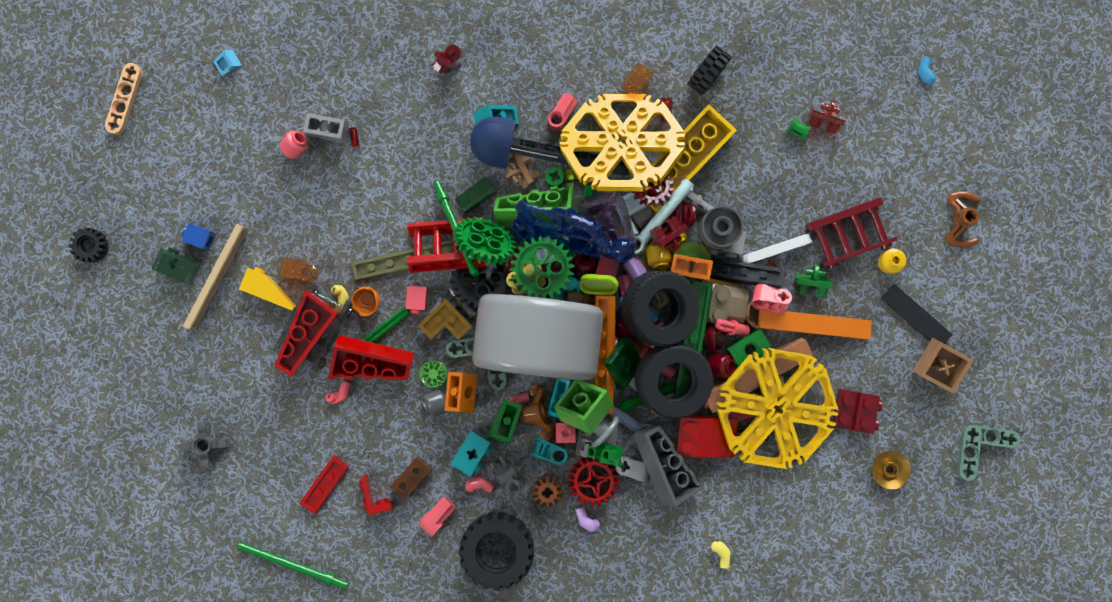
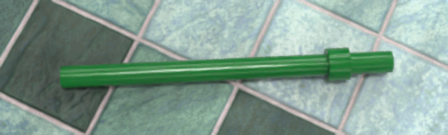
M435 181L433 185L437 192L436 197L439 204H442L454 233L458 222L450 206V198L447 192L444 191L441 182ZM464 256L473 277L479 275L474 260L471 261V256Z
M240 542L237 547L238 550L321 580L323 584L335 585L345 590L349 582L336 578L334 574L329 572H320Z

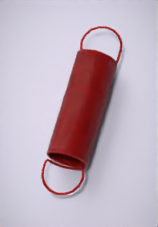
M351 126L349 131L352 147H360L357 128Z

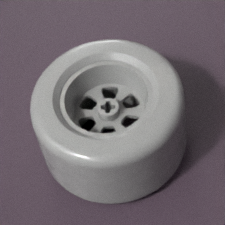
M485 294L478 303L472 361L476 367L499 372L558 379L591 380L596 376L598 370L603 312L599 307L570 301L519 295Z

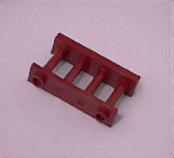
M881 197L805 225L807 232L814 231V234H817L827 262L820 264L821 268L827 266L828 269L839 266L838 262L878 247H881V250L893 246L891 242L897 241V237L887 238L877 212L879 211L878 207L884 204ZM866 211L870 214L880 239V243L872 246L869 244L860 220V213ZM849 218L853 222L863 249L852 252L842 227V220ZM830 224L835 228L845 254L834 259L824 233V226Z

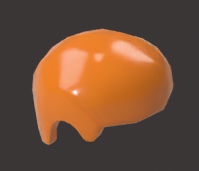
M371 287L357 289L351 298L353 310L361 317L371 316L378 311L381 304L379 294Z

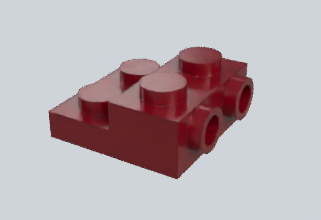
M838 389L836 399L838 410L835 409L838 416H833V422L836 423V426L832 427L874 434V431H877L879 428V420L876 419L877 412L882 410L883 405L880 396Z

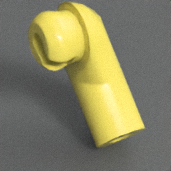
M714 541L711 545V550L717 552L720 556V568L729 569L731 554L729 548L721 541Z

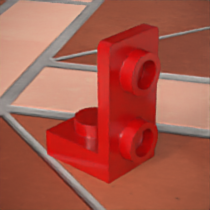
M368 474L361 476L359 486L361 492L364 491L365 499H363L365 511L368 510V514L371 515L392 510L394 508L393 500L388 501L387 498L376 500V504H374Z

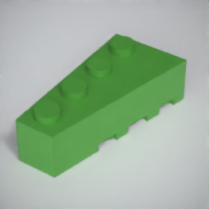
M574 182L568 183L567 187L563 188L553 186L548 191L539 192L538 190H533L527 195L518 193L496 198L494 216L498 226H505V228L573 226L576 204Z

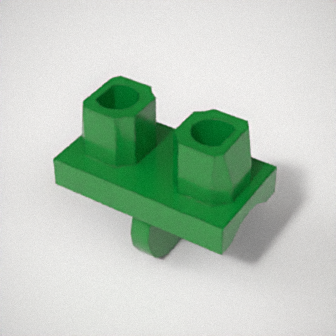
M814 264L812 270L806 269V275L795 274L794 280L797 283L796 291L798 294L806 295L808 294L809 286H815L814 294L819 297H826L828 288L832 289L833 283L830 282L829 278H824L825 271H819V265Z
M602 443L598 447L589 446L587 456L592 461L593 458H597L596 462L601 461L604 464L621 467L624 447L608 443Z

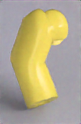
M334 285L331 288V293L338 300L335 309L340 313H344L349 296L343 286Z

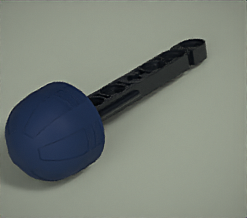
M504 117L485 118L473 128L470 136V147L475 157L482 163L492 167L506 169L510 153L569 165L561 153L560 146L513 137L514 119L511 120ZM573 152L583 167H589L599 155L590 152ZM621 160L612 171V174L628 176L630 171Z

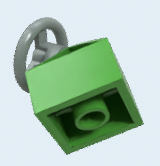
M575 380L554 406L562 422L589 434L596 433L591 442L593 447H598L619 423L618 416H613L606 423L603 420L614 405L608 391L583 380Z

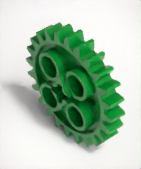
M474 216L472 220L467 217V220L462 219L461 223L458 222L453 233V240L456 241L455 246H460L458 251H465L464 256L470 255L471 261L477 259L478 264L484 261L486 266L489 265V262L496 266L497 262L503 265L504 262L508 263L509 259H512L516 249V241H513L514 236L509 235L510 231H504L505 226L499 227L498 222L492 223L491 219L485 221L481 217V220H478Z
M539 236L538 242L533 237L531 238V244L524 241V249L518 246L520 254H513L517 261H511L512 264L516 265L515 268L510 269V271L516 272L512 279L519 280L515 286L522 285L521 293L528 290L527 296H531L534 293L535 297L542 295V298H546V295L549 294L551 298H554L553 292L561 295L559 289H567L564 283L572 282L568 279V275H574V273L569 271L570 268L574 267V265L569 264L573 257L566 256L569 253V249L563 251L564 244L562 243L557 246V239L551 243L549 236L546 238V241H543L541 236ZM541 248L547 251V256L543 260H539L536 257L537 250ZM552 254H554L555 257L546 266L547 272L545 273L542 271L537 276V278L533 282H531L530 279L539 270L538 264L540 263L543 265L548 260V258ZM556 261L562 264V270L558 273H554L551 270L552 263ZM527 263H531L534 266V271L530 275L525 274L523 271V267ZM542 276L547 277L549 280V284L545 288L538 285V279Z

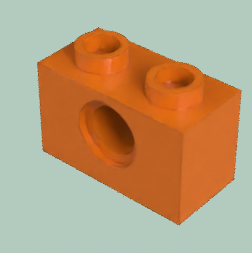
M448 372L444 411L474 413L477 374Z

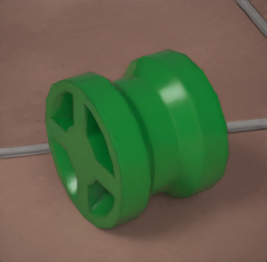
M551 167L547 170L545 180L548 186L560 187L563 184L564 173L560 168Z

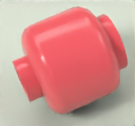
M289 131L279 144L280 150L286 157L298 159L307 150L308 140L299 131Z

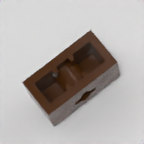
M418 456L390 488L405 500L433 468Z

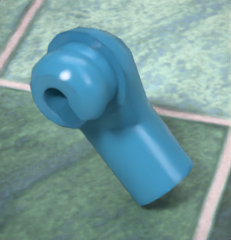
M923 56L918 69V75L924 83L932 85L936 81V76L929 68L932 59Z

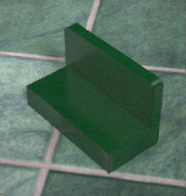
M484 177L456 197L455 200L467 215L495 195L497 191L489 180Z

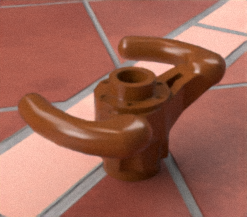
M957 191L949 194L947 199L954 209V223L952 230L946 235V241L955 247H970L978 244V238L974 237L962 241L958 240L957 237L965 228L978 222L979 214L972 207H966L959 199L965 198L975 203H979L981 199L971 192Z
M536 383L529 392L531 396L535 397L531 405L523 406L519 418L522 424H536L547 432L541 431L539 435L544 440H551L555 436L556 430L555 426L547 419L548 409L544 405L546 389L544 385Z

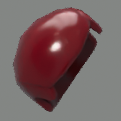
M715 324L710 325L704 333V348L711 353H717L715 350L723 348L727 332L716 329Z

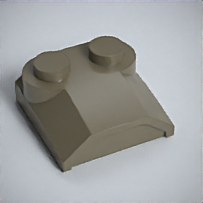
M712 283L706 322L716 324V320L723 319L727 321L735 320L739 324H743L749 301L748 289Z

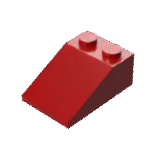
M694 414L690 415V417L679 419L676 452L687 457L734 458V453L728 447L719 417ZM728 418L733 435L736 436L738 419Z

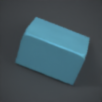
M223 50L213 61L222 77L242 66L233 50Z

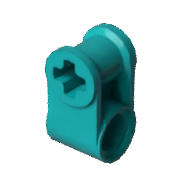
M539 436L536 437L537 443L534 450L530 452V455L556 465L566 462L568 451L564 447L554 444L549 440H544ZM555 451H563L565 458L562 461L556 460L554 457Z

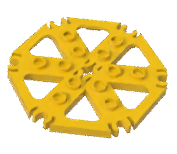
M602 94L603 98L600 95L597 96L598 103H594L589 99V105L585 102L561 131V141H566L560 142L561 153L580 183L583 180V185L586 186L588 182L592 181V189L595 190L597 188V191L643 192V188L649 190L648 182H653L657 186L659 180L661 184L685 149V142H679L685 141L684 130L663 101L661 105L659 99L655 103H651V96H647V94ZM614 102H635L637 107L626 121L622 123L612 109L611 104ZM586 114H591L602 131H577L575 127ZM658 114H661L671 127L666 132H643ZM619 138L622 141H626V146L622 142H619ZM573 152H600V154L589 167H583ZM643 152H670V155L660 167L655 168L651 166ZM621 160L634 177L631 180L608 179Z
M764 348L762 349L763 356L759 358L756 352H753V357L749 354L720 389L726 390L727 393L720 391L718 394L724 396L725 400L723 402H716L718 406L723 408L716 407L728 447L734 454L742 450L741 455H739L742 461L787 469L786 465L789 468H793L792 461L796 459L799 465L802 464V461L805 463L834 430L833 427H827V425L836 426L835 422L830 421V417L832 415L838 416L837 412L831 410H838L827 369L820 363L814 368V363L817 361L816 358L811 355L768 348V352ZM778 358L797 361L799 368L782 387L774 361ZM748 369H754L762 396L735 390L736 382ZM818 380L824 394V403L822 405H813L798 402L815 381ZM775 405L780 406V412H775ZM730 412L757 416L740 436L733 435L728 420ZM793 422L818 427L817 433L804 447H800ZM774 431L780 451L779 455L775 458L756 455V449Z

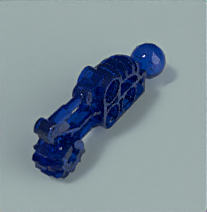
M520 200L515 206L518 216L515 217L511 230L514 231L512 237H518L517 243L521 241L524 243L526 241L528 244H531L532 237L538 242L539 236L542 239L549 236L550 239H557V246L562 243L564 244L562 250L569 249L571 252L598 258L601 257L603 252L610 253L613 259L620 263L631 260L635 254V247L631 240L619 238L614 242L606 241L607 234L601 231L602 226L600 224L597 225L595 223L596 220H590L586 215L581 216L580 213H577L572 208L562 209L553 207L550 210L527 204L524 200ZM532 213L548 215L553 224L542 222ZM565 218L570 219L571 222H567Z

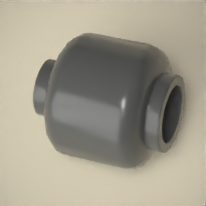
M437 389L423 396L421 406L426 416L429 415L435 418L448 412L444 411L446 393L443 394L441 390Z

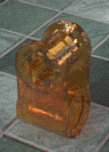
M283 257L279 276L306 282H313L318 278L319 272L315 266ZM305 271H311L310 275H306Z

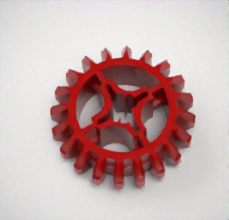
M585 457L586 462L579 458L578 461L581 465L578 466L573 463L576 471L569 470V474L574 475V477L567 478V481L574 483L568 486L569 489L575 488L571 495H579L576 499L577 502H580L583 498L584 506L587 505L588 501H591V507H594V501H598V505L601 507L602 499H604L605 503H609L607 496L609 495L611 498H614L615 495L611 491H618V488L613 485L620 484L619 480L614 479V477L619 476V473H612L616 466L608 467L609 464L601 463V461L596 462L597 458H593L592 461L589 457ZM592 465L603 467L608 474H596ZM587 467L588 477L577 482L579 473ZM591 471L595 478H599V480L596 481L597 490H595L594 486H592V483H588V481L591 480ZM610 479L607 490L600 495V484ZM590 487L593 489L595 496H588L579 488Z

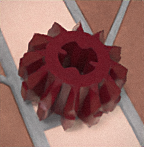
M679 204L669 217L676 216L681 224L691 227L696 219L695 208L691 205Z

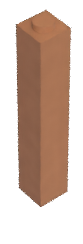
M800 336L777 348L778 350L814 356L806 339ZM778 358L774 361L778 376L799 365L797 361ZM748 369L735 384V390L743 393H749L760 387L754 369ZM722 379L712 385L713 389L711 390L710 398L707 399L708 401L704 405L705 409L708 408L714 413L717 411L716 407L722 408L716 402H723L725 400V397L720 396L718 393L720 391L727 393L726 390H721L720 388L728 379Z

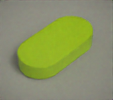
M585 274L579 281L580 290L587 294L613 295L619 286L617 279L610 275Z

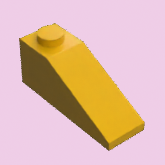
M255 267L254 270L247 268L239 287L240 290L289 310L297 311V306L270 276L265 275L266 270Z

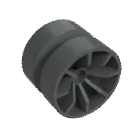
M722 205L710 209L698 225L700 241L704 246L715 251L729 248L742 236L744 229L742 217L735 209L729 206Z

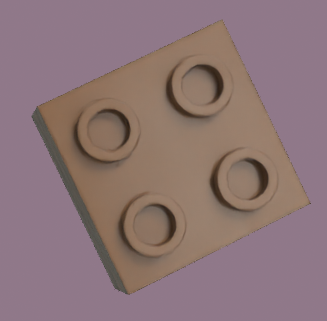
M932 338L912 371L954 394L974 360Z

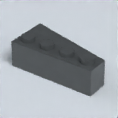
M647 426L633 434L663 506L675 507L705 489L696 480V475L693 471L688 469L683 462V457L675 451L674 445L660 426Z

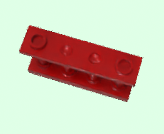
M448 220L407 224L409 236L414 237V256L407 257L410 273L468 268L462 252L458 251L459 246H455L456 241L453 240V230ZM441 234H452V253L441 254ZM433 235L434 254L422 255V236ZM474 259L476 267H487L484 261L478 264V260Z

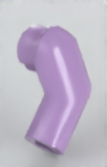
M584 507L575 509L581 527L590 532L599 529V521L588 518Z

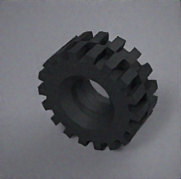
M716 45L696 69L687 85L703 96L725 69L732 56Z

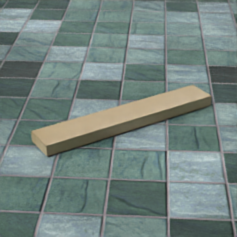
M236 224L183 327L195 330L198 327L248 228Z

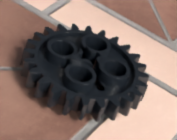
M489 262L486 269H478L479 275L475 277L471 275L469 268L455 269L456 271H451V275L454 277L450 279V283L454 284L451 289L453 291L457 290L455 297L461 296L460 303L467 301L466 307L468 308L472 304L474 305V310H476L482 297L477 293L479 290H485L487 294H510L507 289L512 287L507 284L506 278L512 271L510 269L506 270L508 263L500 265L498 262L496 266ZM465 277H470L473 280V282L468 284L465 283L463 279ZM498 277L500 282L494 283L490 278ZM478 278H479V279H483V278H484V279H485V282H484V281L479 282V281H478Z

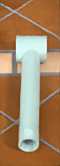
M686 178L681 181L682 183L671 195L670 200L666 201L641 233L627 240L629 252L635 255H643L648 247L647 242L652 237L650 230L656 226H662L690 191H693L694 184ZM636 241H640V243H641L640 249L637 250V251H634V249H633L634 243H635Z

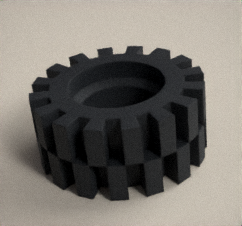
M85 227L84 229H78V233L74 232L72 234L75 237L70 238L69 241H72V244H69V248H72L70 253L74 254L73 257L87 263H96L97 260L103 259V255L106 256L105 250L109 249V246H106V244L109 242L101 231ZM92 238L95 241V248L92 252L87 253L83 249V243L86 239Z

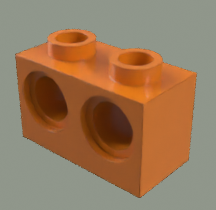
M673 254L670 272H675L682 276L710 280L713 261Z

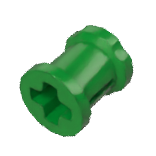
M794 117L786 132L795 134L803 141L811 126L802 124Z

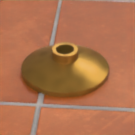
M887 450L875 457L871 471L878 485L886 489H898L909 480L911 467L908 459L902 453ZM887 466L892 467V471L890 473L886 471Z

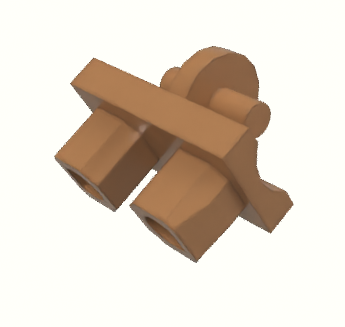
M512 154L513 156L508 159L510 165L507 166L509 173L506 174L507 180L513 178L515 184L520 182L522 188L527 189L540 175L535 168L527 170L525 165L530 164V157Z

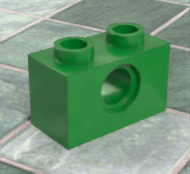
M761 328L754 329L749 332L748 336L741 337L724 347L727 354L735 361L736 368L748 357L745 353L747 345H752L753 352L758 353L759 358L763 356L762 349L765 348L769 351L768 348H772Z

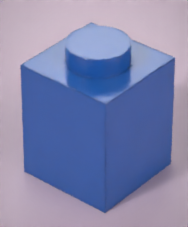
M189 223L182 232V241L209 251L216 233Z

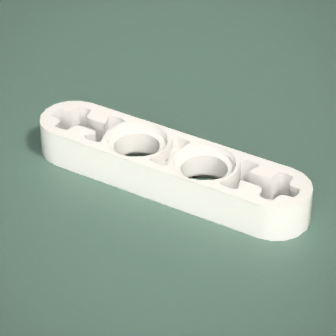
M808 233L740 256L739 259L740 262L751 264L810 244L812 240Z

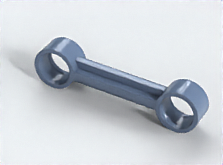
M614 405L613 413L607 414L610 417L618 416L619 423L634 433L640 431L644 426H651L650 424H641Z

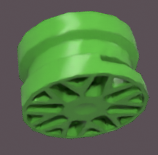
M429 361L420 370L422 383L431 388L443 385L448 377L446 366L438 361Z

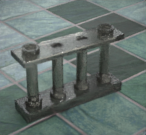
M308 282L305 290L311 291L340 312L336 322H333L329 327L331 331L327 339L321 338L318 342L319 345L323 346L318 356L310 353L306 359L314 363L311 370L319 371V369L322 370L327 362L325 357L345 318H349L352 314L353 308L352 302L346 300L343 305L319 293V286ZM304 292L273 349L277 353H280L282 345L286 340Z

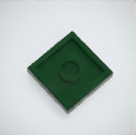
M623 335L604 362L618 390L621 391L627 388L636 375V368L641 360L630 337Z

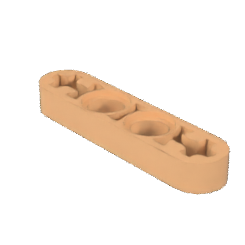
M134 63L126 64L122 70L105 122L106 130L114 135H120L125 130L142 78V69ZM134 69L136 71V74H132L131 76L129 74V71H133ZM126 79L132 80L134 83L132 84L129 81H126ZM125 86H131V93L128 95L123 94ZM124 103L126 106L125 111L118 113L117 106ZM114 115L122 117V119H117ZM117 122V124L119 125L118 128L114 129L113 127H111L112 124H116Z

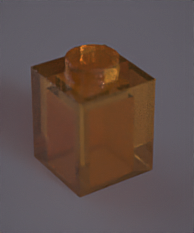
M638 62L624 79V88L631 94H640L651 80L653 72Z

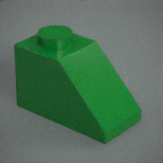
M504 399L493 420L487 438L504 444L510 443L522 405Z

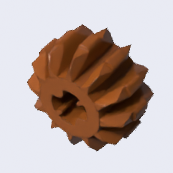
M546 475L545 482L539 477L540 485L536 482L533 483V486L537 489L531 490V494H538L533 498V501L535 502L540 499L539 507L546 502V508L549 509V502H552L553 506L556 507L557 502L555 499L562 501V497L557 494H563L564 490L557 489L562 486V483L554 484L557 479L555 476L552 478V481H549V475ZM546 487H550V490H553V493H550L548 497L545 496V493H542Z

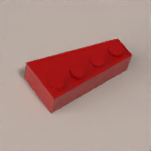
M305 290L274 366L288 376H294L340 312L311 291Z
M338 335L333 349L328 379H335V377H344V379L360 377L365 380H372V378L408 380L414 352Z

